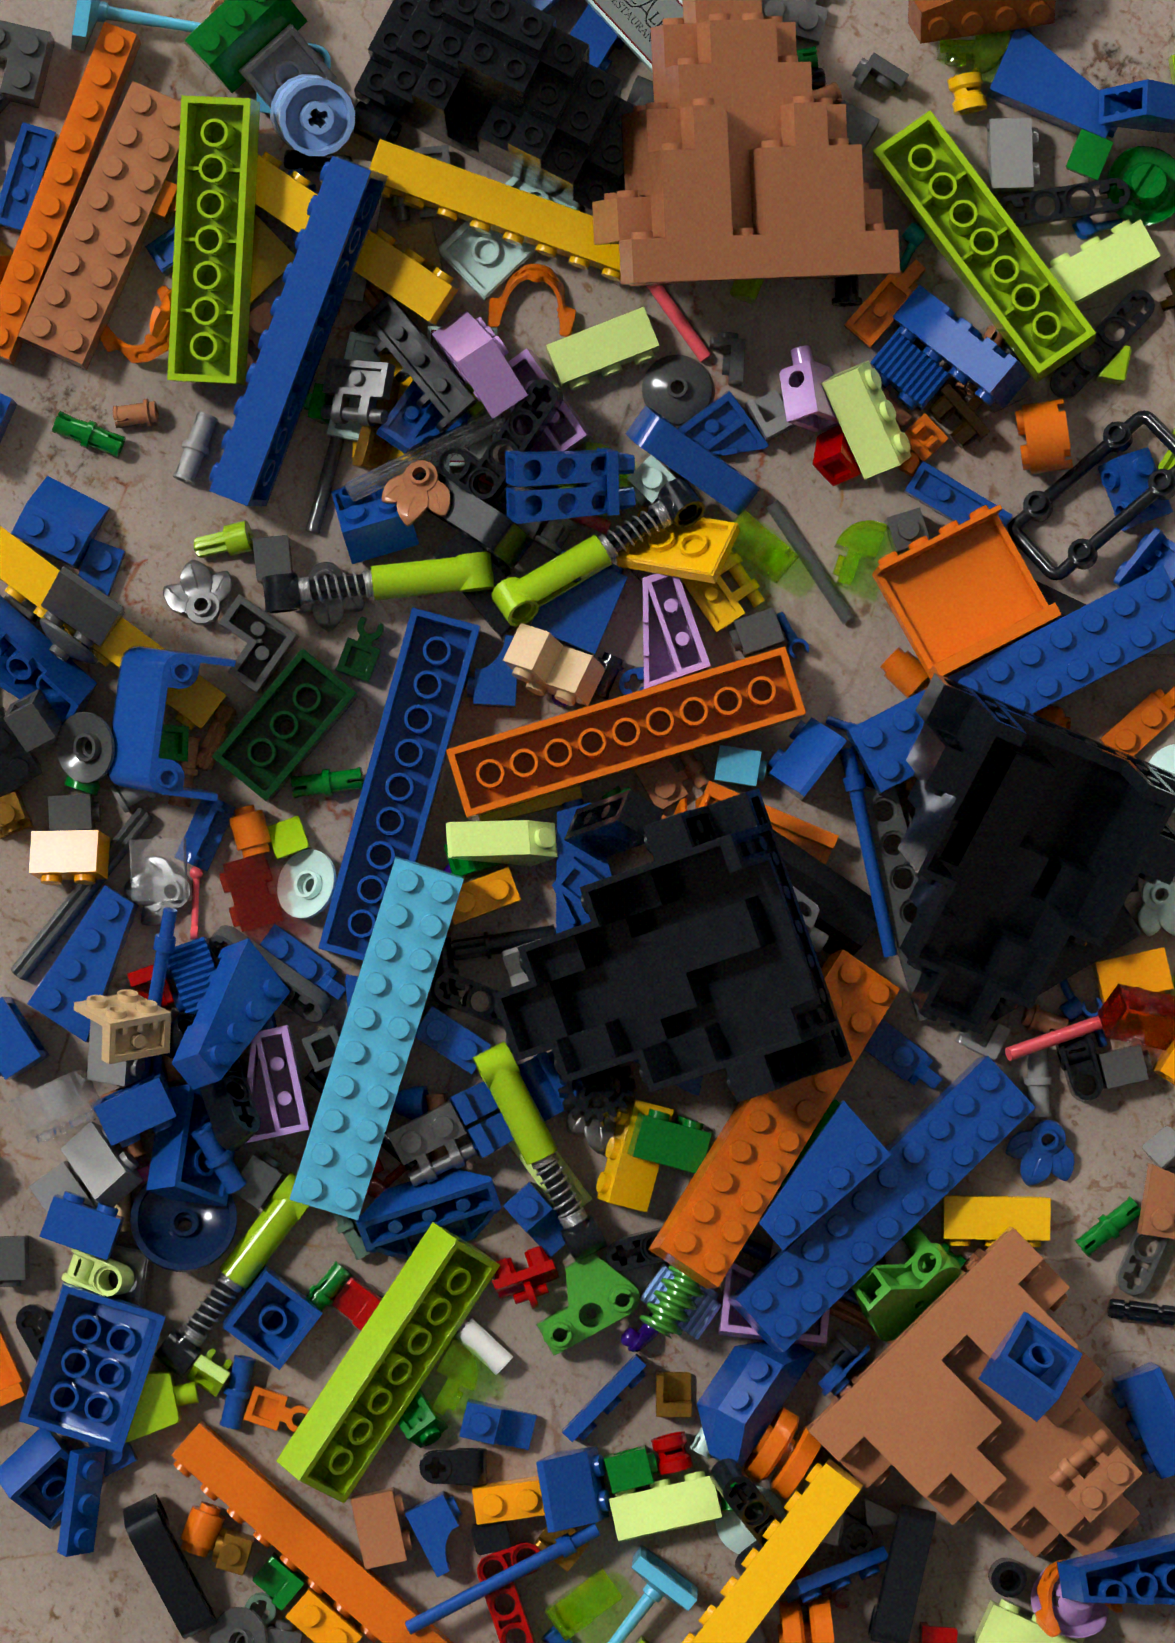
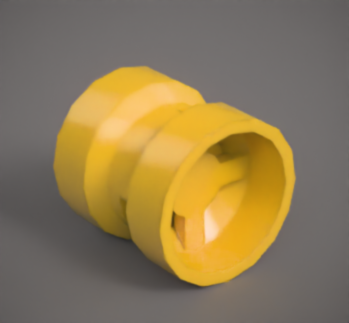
M981 72L962 73L947 79L949 91L954 94L955 99L952 103L954 115L972 114L988 108L987 98L981 91L983 84Z

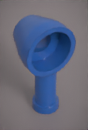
M413 1086L398 1091L395 1099L396 1113L411 1120L426 1113L427 1100L425 1095H429L427 1086Z

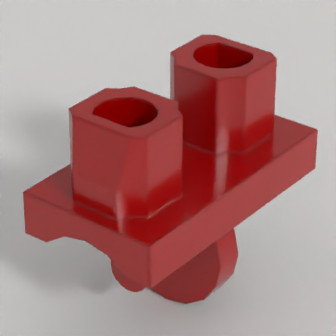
M542 1246L529 1249L524 1253L529 1267L517 1272L511 1258L496 1261L500 1264V1267L495 1273L496 1279L492 1280L500 1299L513 1295L516 1305L529 1300L532 1309L539 1307L537 1297L549 1293L546 1283L560 1278L553 1260H549Z

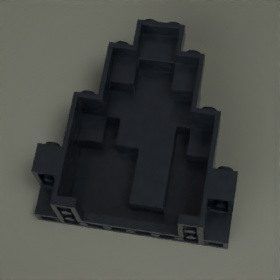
M522 0L392 1L368 48L370 59L354 88L356 99L366 104L371 102L399 116L400 121L511 177L514 176L520 179V181L544 191L547 195L569 206L576 207L580 212L593 216L592 202L604 200V193L620 191V184L624 178L621 115L632 113L633 106L636 105L621 98V79L589 64V44L558 29L555 17Z
M934 673L915 710L924 720V723L906 759L914 770L913 775L917 778L908 796V800L916 810L898 849L906 858L905 863L916 871L915 876L918 878V881L909 898L917 908V915L899 948L908 959L907 964L923 972L911 995V998L919 1008L918 1012L932 1021H937L938 1018L949 1021L948 1024L960 1032L967 1033L968 1030H972L982 1034L999 1000L1013 1008H1017L1018 1005L1029 1009L1033 1007L1068 939L1082 946L1091 943L1101 947L1138 877L1152 884H1156L1157 880L1168 885L1171 884L1175 877V831L1167 824V821L1175 808V774Z
M759 788L643 826L645 832L644 843L648 852L653 855L654 861L580 887L582 893L581 904L584 911L589 914L591 922L517 947L520 953V967L527 974L529 981L493 993L495 1013L502 1020L506 1032V1045L514 1055L515 1061L552 1049L555 1069L562 1076L564 1083L638 1059L641 1079L648 1086L651 1093L726 1068L728 1088L735 1095L738 1103L775 1091L802 1078L853 1061Z

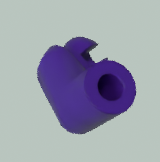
M643 1323L637 1332L633 1328L626 1329L621 1336V1343L627 1346L629 1351L638 1352L648 1345L659 1332Z

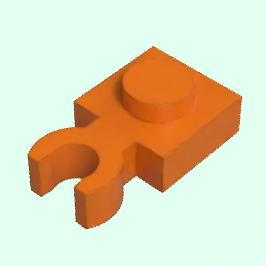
M255 1385L243 1420L275 1431L278 1430L281 1421L286 1423L292 1432H295L299 1425H296L293 1421L294 1414L303 1413L306 1415L310 1409L304 1405L288 1407L286 1406L289 1398L288 1395Z

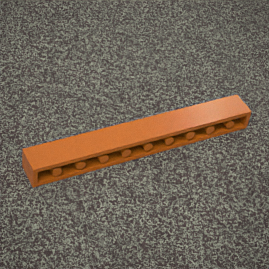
M107 22L103 23L0 284V360L11 365L15 364L23 344L18 334L83 192L141 45L136 33Z
M203 1420L172 1453L171 1456L176 1459L173 1465L183 1475L189 1478L193 1474L203 1483L200 1489L213 1501L220 1498L229 1506L226 1512L236 1522L242 1525L246 1521L256 1530L253 1536L266 1548L273 1545L282 1553L279 1559L289 1569L296 1572L299 1568L309 1578L306 1583L316 1593L322 1596L326 1592L334 1599L333 1607L345 1618L349 1619L352 1615L361 1623L362 1626L359 1630L374 1643L378 1639L382 1643H453L433 1624L411 1635L405 1622L421 1613L371 1569L365 1570L364 1563Z

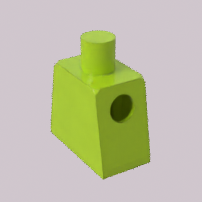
M148 1371L125 1442L133 1441L179 1423L182 1420L180 1406L199 1403L196 1382L176 1385L173 1371Z

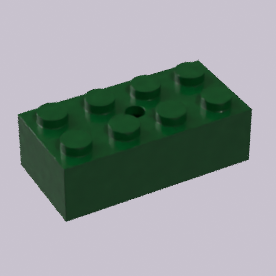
M301 648L213 754L212 758L263 800L270 803L357 699L358 694ZM284 721H290L293 724V731L289 734H284L280 730V725Z

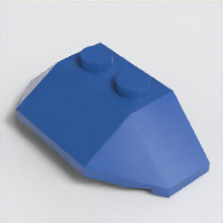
M451 1168L437 1175L438 1179L429 1184L425 1181L414 1187L410 1181L385 1189L356 1220L366 1252H379L387 1256L408 1260L432 1222L465 1241L475 1239L488 1225L494 1214H497L502 1209L492 1177Z
M765 1341L734 1346L696 1404L711 1457L719 1461L727 1458L734 1459L741 1467L744 1465L768 1425L771 1424L815 1357L814 1351L800 1344H792L785 1352H775Z

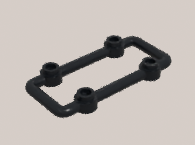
M1138 411L1124 423L1117 421L1107 425L1103 432V441L1075 464L1072 469L1068 470L1044 492L1033 491L1025 497L1023 502L1024 510L1012 519L1008 532L1012 541L1049 579L1055 581L1062 580L1077 568L1081 570L1091 568L1098 559L1097 550L1156 499L1167 500L1175 495V465L1169 470L1159 469L1154 471L1149 477L1148 489L1089 540L1082 538L1073 541L1068 548V558L1057 567L1022 531L1032 520L1041 522L1048 519L1053 512V502L1112 451L1116 453L1126 451L1133 442L1132 434L1143 424L1175 456V435L1152 412Z

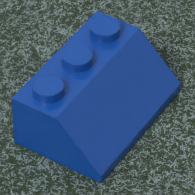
M189 1084L169 1087L178 1110V1115L172 1118L174 1123L172 1126L155 1133L146 1191L174 1201L227 1206L228 1194L225 1191L226 1189L215 1171L207 1167L205 1163L207 1158L195 1138L191 1135L195 1129L210 1122L200 1089L193 1090ZM232 1151L233 1156L231 1158L234 1161L235 1151Z
M1148 1362L1113 1378L1116 1388L1111 1389V1392L1119 1409L1125 1407L1131 1420L1127 1421L1126 1425L1134 1442L1140 1440L1145 1449V1453L1140 1456L1148 1473L1155 1472L1157 1477L1164 1479L1175 1475V1399L1161 1368L1153 1362Z

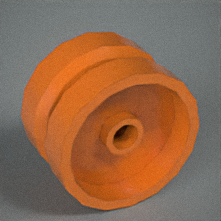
M782 1407L753 1449L744 1471L750 1478L760 1483L776 1467L770 1481V1490L786 1500L806 1474L821 1447V1443L807 1430L806 1427L808 1425L804 1426L795 1439H793L799 1425V1416Z
M829 1597L817 1598L808 1603V1622H803L802 1608L798 1601L789 1604L787 1601H779L780 1624L777 1625L779 1643H834Z

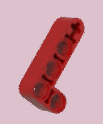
M525 1542L489 1554L478 1563L477 1575L479 1581L482 1582L488 1579L484 1572L485 1564L488 1561H499L503 1566V1570L518 1563V1554L522 1549L530 1548L535 1553L541 1550L534 1543ZM538 1568V1569H536V1570H534V1571L528 1573V1574L525 1575V1576H528V1575H530V1574L535 1573V1572L538 1571L540 1568ZM516 1581L485 1596L500 1643H508L507 1634L512 1628H519L524 1631L526 1643H536ZM508 1594L513 1597L515 1607L512 1613L502 1614L497 1610L495 1603L499 1595Z

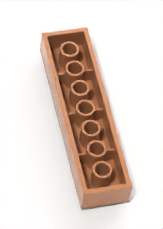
M131 82L18 334L23 343L84 370L88 369L101 340L100 337L111 318L154 222L155 217L152 210L166 180L172 181L178 168L180 101L137 82Z

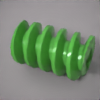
M670 1265L668 1270L672 1273L674 1279L662 1278L661 1280L667 1291L655 1290L653 1293L660 1303L648 1302L646 1305L653 1313L652 1317L645 1315L639 1317L642 1322L671 1338L670 1333L677 1335L683 1333L677 1321L687 1323L690 1321V1317L684 1309H697V1305L691 1297L703 1298L705 1295L697 1282Z

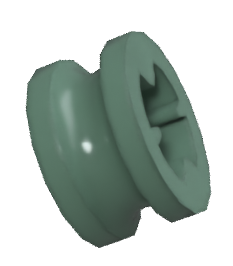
M255 1593L245 1604V1608L255 1611L251 1608L253 1602H256L257 1605L260 1602L259 1600L267 1602L266 1609L270 1611V1615L266 1617L263 1614L262 1616L265 1626L274 1619L277 1612V1607L271 1603L273 1598L267 1593Z

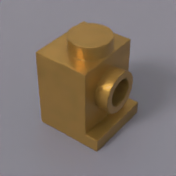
M12 792L0 797V839L33 826L20 793Z
M222 1526L212 1554V1562L217 1563L215 1568L243 1576L247 1569L256 1538Z

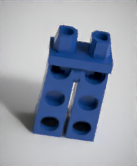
M610 448L581 451H505L506 483L515 486L506 487L507 517L516 524L606 513L609 516L620 515L619 510L636 505L634 488L630 486L619 487L620 474H634V455L621 453ZM574 483H578V484H576V485H561V486H545V487L522 488V487H526V486H542V485H558V484H574Z
M553 1050L548 1053L546 1051L533 1056L534 1058L517 1065L520 1075L544 1121L561 1112H565L562 1102L566 1098H560L558 1089L564 1087V1085L560 1084V1076L554 1066ZM484 1081L448 1098L449 1101L451 1100L463 1126L498 1109ZM575 1082L573 1093L576 1099H578L582 1089ZM501 1112L466 1130L480 1159L514 1140Z

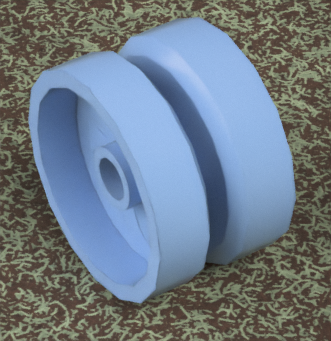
M301 74L288 79L277 89L271 103L270 119L275 133L291 148L307 156H326L338 151L349 140L355 126V110L351 98L339 85L319 75ZM315 109V117L312 120H308L312 118L310 112Z

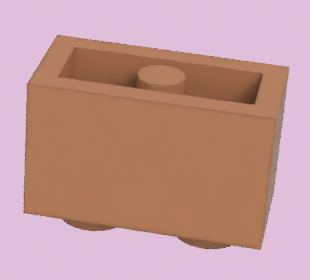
M394 1487L352 1496L350 1500L365 1570L407 1561V1551L413 1550L409 1529H402L400 1516L405 1515L402 1494L395 1495Z

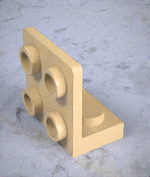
M124 989L119 990L117 995H90L87 997V1000L74 1002V1011L102 1026L101 1060L107 1064L170 1053L171 1012L158 1006L156 1001L147 1000L138 995V992L135 990Z

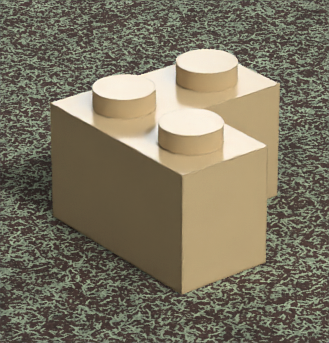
M520 623L503 659L513 670L512 675L527 683L525 686L527 690L539 696H545L546 692L553 694L555 699L569 706H574L575 702L589 706L605 672V668L593 655L565 647L550 632Z

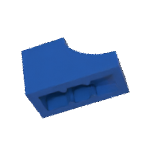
M505 635L503 648L490 665L483 669L475 668V677L468 676L467 697L473 698L474 706L516 708L518 679L512 675L513 670L503 661L514 635Z
M531 1181L503 1204V1207L539 1246H542L549 1257L553 1256L565 1245L560 1233L563 1229L561 1221L558 1219L560 1214L553 1210V1206Z
M468 1398L459 1437L492 1445L498 1444L529 1450L537 1414Z
M442 1491L407 1509L405 1512L437 1577L449 1572L451 1569L447 1557V1539L451 1531L459 1526L460 1521L458 1517L463 1515L455 1497L451 1496L448 1498L445 1491Z

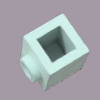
M650 455L634 471V474L627 478V485L634 488L635 501L642 506L646 503L650 506L658 502V494L661 488L676 478L654 456Z

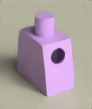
M804 345L793 348L790 351L793 365L782 369L779 373L787 422L813 432H819L839 425L821 384L833 375L830 367L814 361L811 346Z

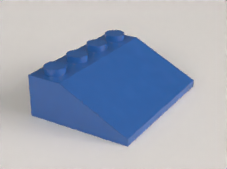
M63 1281L19 1415V1422L122 1453L166 1316L113 1296H102L88 1289L76 1287Z

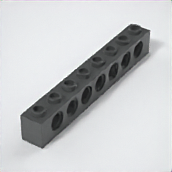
M839 751L838 753L844 770L841 751ZM856 753L859 772L864 774L866 770ZM901 783L879 795L875 788L866 785L863 791L896 949L911 998L923 972L907 964L908 959L899 947L912 924L905 920L903 909L908 903H913L909 896L918 878L915 876L916 871L905 863L906 858L900 852L898 855H889L883 848V842L887 836H896L902 841L912 819L909 812H902L899 799L904 798V792ZM885 802L892 808L890 820L882 822L875 818L873 808L876 803ZM899 869L907 870L912 876V883L907 889H900L893 882V875ZM911 998L917 1021L927 1020L926 1017L918 1012L919 1008Z

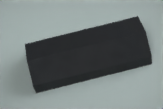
M773 830L792 886L816 903L820 909L814 927L829 935L823 950L832 954L844 949L854 956L863 947L877 925L871 896Z

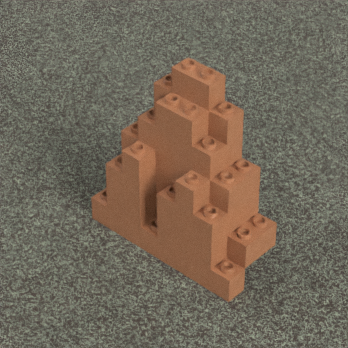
M682 0L683 18L662 19L663 25L651 28L654 102L633 106L632 113L621 115L625 190L616 191V193H604V200L592 202L594 245L619 244L621 285L630 284V287L657 286L685 282L778 278L809 280L900 273L898 230H885L882 189H869V183H863L862 144L849 145L846 104H833V98L814 99L812 94L811 62H798L796 23L783 22V16L763 17L762 0Z
M1010 1226L985 1251L978 1248L967 1258L960 1269L959 1277L859 1376L854 1373L847 1377L850 1382L836 1396L832 1393L828 1396L832 1403L806 1428L866 1489L872 1484L875 1487L882 1484L891 1474L888 1468L893 1465L952 1526L957 1521L961 1524L966 1522L977 1510L974 1504L979 1501L1035 1558L1040 1553L1043 1556L1047 1555L1058 1544L1059 1541L1056 1537L1060 1533L1083 1556L1112 1549L1114 1546L1111 1543L1120 1534L1125 1537L1134 1530L1139 1523L1136 1518L1141 1513L1121 1494L1090 1523L1065 1496L1074 1486V1483L1068 1478L1058 1488L1050 1480L1049 1476L1059 1468L1057 1464L1064 1457L1068 1460L1083 1446L1081 1442L1087 1436L1091 1438L1100 1429L1111 1438L1101 1448L1106 1455L1118 1446L1132 1462L1136 1457L1081 1400L1084 1395L1088 1398L1092 1397L1102 1387L1104 1383L1100 1379L1105 1373L1046 1313L1048 1309H1051L1053 1312L1056 1311L1068 1299L1065 1293L1070 1287L1043 1260L1044 1258ZM1024 1311L1083 1354L1058 1401L1037 1422L978 1379L991 1355ZM1092 1456L1077 1471L1084 1477L1098 1462Z

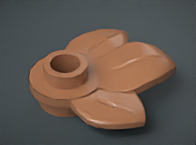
M418 460L408 465L404 474L396 476L387 482L383 489L382 502L387 504L397 503V512L406 526H410L426 512L427 508L433 513L445 517L450 509L451 496L448 487L439 481L436 467L429 461ZM421 472H425V473H426V476H425L424 479H422V480H416V479H414V478H415V475H417L418 473H421Z

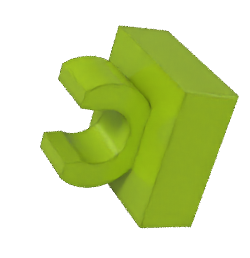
M212 1348L205 1357L203 1355L198 1357L187 1379L196 1382V1385L216 1397L230 1375L228 1370L232 1360L228 1358L224 1365L218 1366L212 1362L216 1352Z

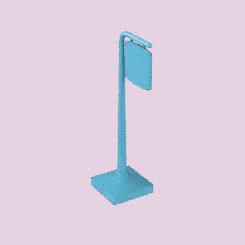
M77 0L71 49L85 51L96 23H104L106 20L185 32H193L201 23L109 6L108 2L100 0ZM308 43L314 51L319 52L323 56L324 63L330 69L331 57L328 51L320 45ZM257 93L256 101L260 102V112L271 114V109Z
M641 1545L633 1555L632 1569L647 1583L643 1588L644 1594L608 1643H623L655 1602H660L663 1597L689 1611L697 1601L698 1587L645 1546Z

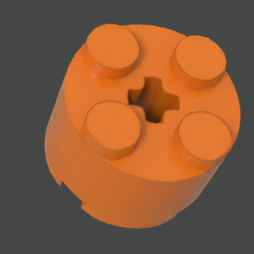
M1064 399L1021 405L1022 410L1015 411L1018 436H1026L1027 445H1020L1023 470L1030 469L1031 474L1072 469V459L1065 460V457L1071 456L1065 410L1058 411V409L1064 408Z

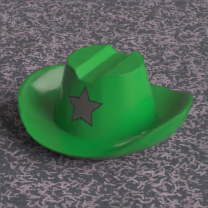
M1136 146L1122 152L1111 165L1107 179L1119 178L1125 181L1131 191V200L1126 208L1116 213L1125 221L1129 219L1132 224L1141 219L1144 226L1157 224L1171 217L1175 213V159L1165 151L1150 146ZM1117 185L1111 186V192L1107 195L1113 204L1119 203V197L1125 196V191H1119Z

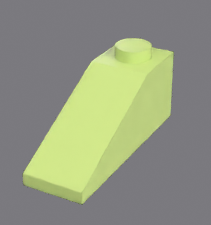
M532 820L446 823L448 858L531 867L558 857L555 823Z

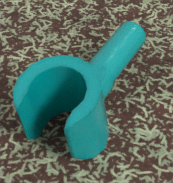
M911 223L902 235L910 243L906 247L900 263V271L903 273L913 253L925 239L924 230L916 223Z

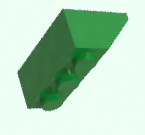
M225 0L184 39L183 43L233 94L246 81L238 71L289 24L293 25L298 31L308 21L291 0Z

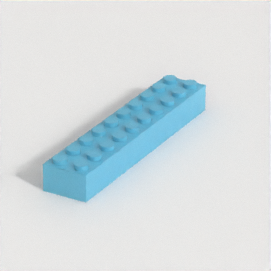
M395 857L289 1200L358 1220L464 877L404 858Z

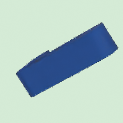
M647 405L644 406L625 433L646 452L738 516L742 515L760 490L757 484L680 431Z

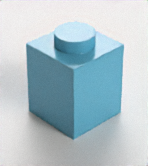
M720 745L713 782L755 788L757 781L764 782L767 761L761 760V751Z

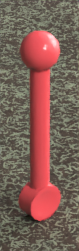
M196 866L190 870V877L193 879L191 940L198 939L199 887L200 879L203 876V870Z

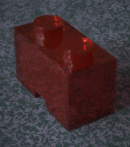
M264 852L223 864L225 872L219 873L224 893L231 892L234 906L229 907V912L234 928L240 926L242 932L246 933L285 921L278 895L276 893L270 894L267 882L274 880Z
M1118 983L1098 1011L1106 1038L1131 1043L1133 1038L1140 1039L1142 1046L1165 1051L1175 1039V996L1171 994L1158 993Z

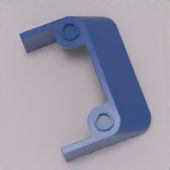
M134 646L126 650L121 658L111 730L114 738L115 752L112 765L107 772L109 779L120 787L163 795L217 801L218 794L210 790L183 787L184 771L182 767L171 759L159 758L168 687L184 689L190 687L196 681L200 663L235 667L236 660L143 646Z

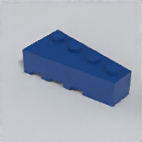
M919 284L893 315L894 320L900 325L896 331L900 332L912 344L917 339L926 347L922 352L938 365L943 360L952 368L948 373L965 386L969 381L977 387L978 390L974 394L991 407L995 402L1004 409L1031 376L1011 354L1007 355L989 337L984 339L982 334L972 324L962 317L959 319L955 316L956 313Z
M0 595V687L18 699L40 689L63 725L70 716L82 712L86 708L97 683L70 658L65 663L49 651V648L53 645L52 642Z
M104 885L27 1004L83 1041L89 1042L90 1019L74 1011V1002L87 1000V997L90 995H107L139 905L110 886Z
M249 938L221 949L218 956L220 962L217 969L211 972L207 981L209 985L204 998L198 1001L194 1010L197 1014L193 1024L187 1026L173 1058L172 1065L193 1090L220 1081L291 992Z
M844 1100L838 1105L833 1115L759 1220V1224L782 1250L788 1247L891 1156L889 1151Z
M1175 1533L1057 1562L1062 1598L1083 1603L1175 1605Z

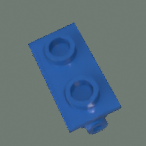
M201 799L175 858L208 872L229 825V819L232 818L236 807L219 799L217 801Z

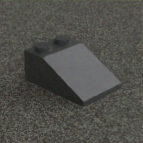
M64 566L59 571L41 604V607L47 610L43 617L60 628L66 623L76 630L73 637L88 648H91L94 643L101 648L125 613L123 606Z

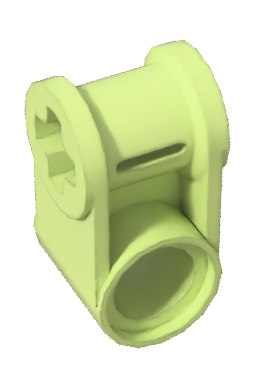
M73 1248L71 1251L74 1254L68 1271L63 1273L61 1277L66 1283L107 1297L127 1293L134 1285L135 1279L134 1273L128 1265L111 1258L104 1260ZM111 1271H114L118 1276V1284L115 1289L111 1287L108 1280Z

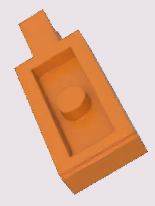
M915 259L904 273L900 271V273L888 274L847 320L844 327L871 349L895 322L893 315L918 287L916 282L925 273L926 267Z
M1175 685L1166 694L1161 688H1158L1154 693L1151 692L1099 739L1101 743L1131 756L1137 754L1175 719Z

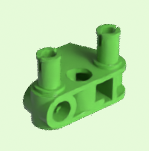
M918 1224L901 1238L913 1253V1256L905 1264L873 1265L852 1286L863 1315L882 1341L895 1340L960 1275L958 1261L948 1255L940 1244L931 1243Z
M596 1253L565 1267L568 1306L536 1324L553 1356L628 1316L639 1305L640 1294L637 1286L621 1272L613 1269L608 1262ZM591 1308L596 1311L594 1318L586 1316L588 1309Z

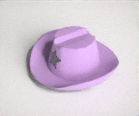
M1044 1570L1037 1577L1031 1591V1605L1034 1614L1041 1610L1037 1586ZM1060 1579L1057 1580L1052 1592V1608L1061 1630L1059 1635L1079 1639L1090 1637L1100 1632L1107 1622L1108 1607L1104 1603H1083L1062 1598Z

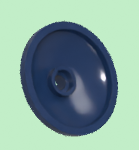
M147 1183L140 1189L132 1206L130 1223L134 1241L141 1253L149 1261L166 1270L192 1272L213 1264L228 1250L237 1228V1210L231 1194H228L227 1206H215L170 1200L146 1191ZM183 1221H188L192 1226L189 1230L182 1231L178 1228L179 1224Z

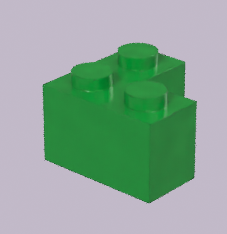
M653 1109L649 1110L648 1115L638 1113L627 1154L696 1173L707 1154L712 1133L703 1130L704 1123L680 1116L677 1117L676 1122H670V1114Z

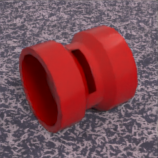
M685 1431L674 1432L651 1439L653 1450L659 1456L657 1466L660 1475L675 1473L693 1467L691 1455L686 1453L685 1449L687 1443Z

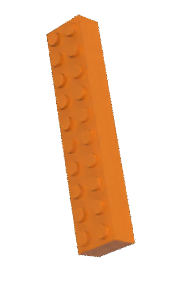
M784 646L446 749L466 818L469 820L805 717L806 712L789 656Z
M844 949L830 954L821 970L853 1061L802 1078L775 1091L739 1102L648 1249L706 1289L720 1286L900 990L899 987Z

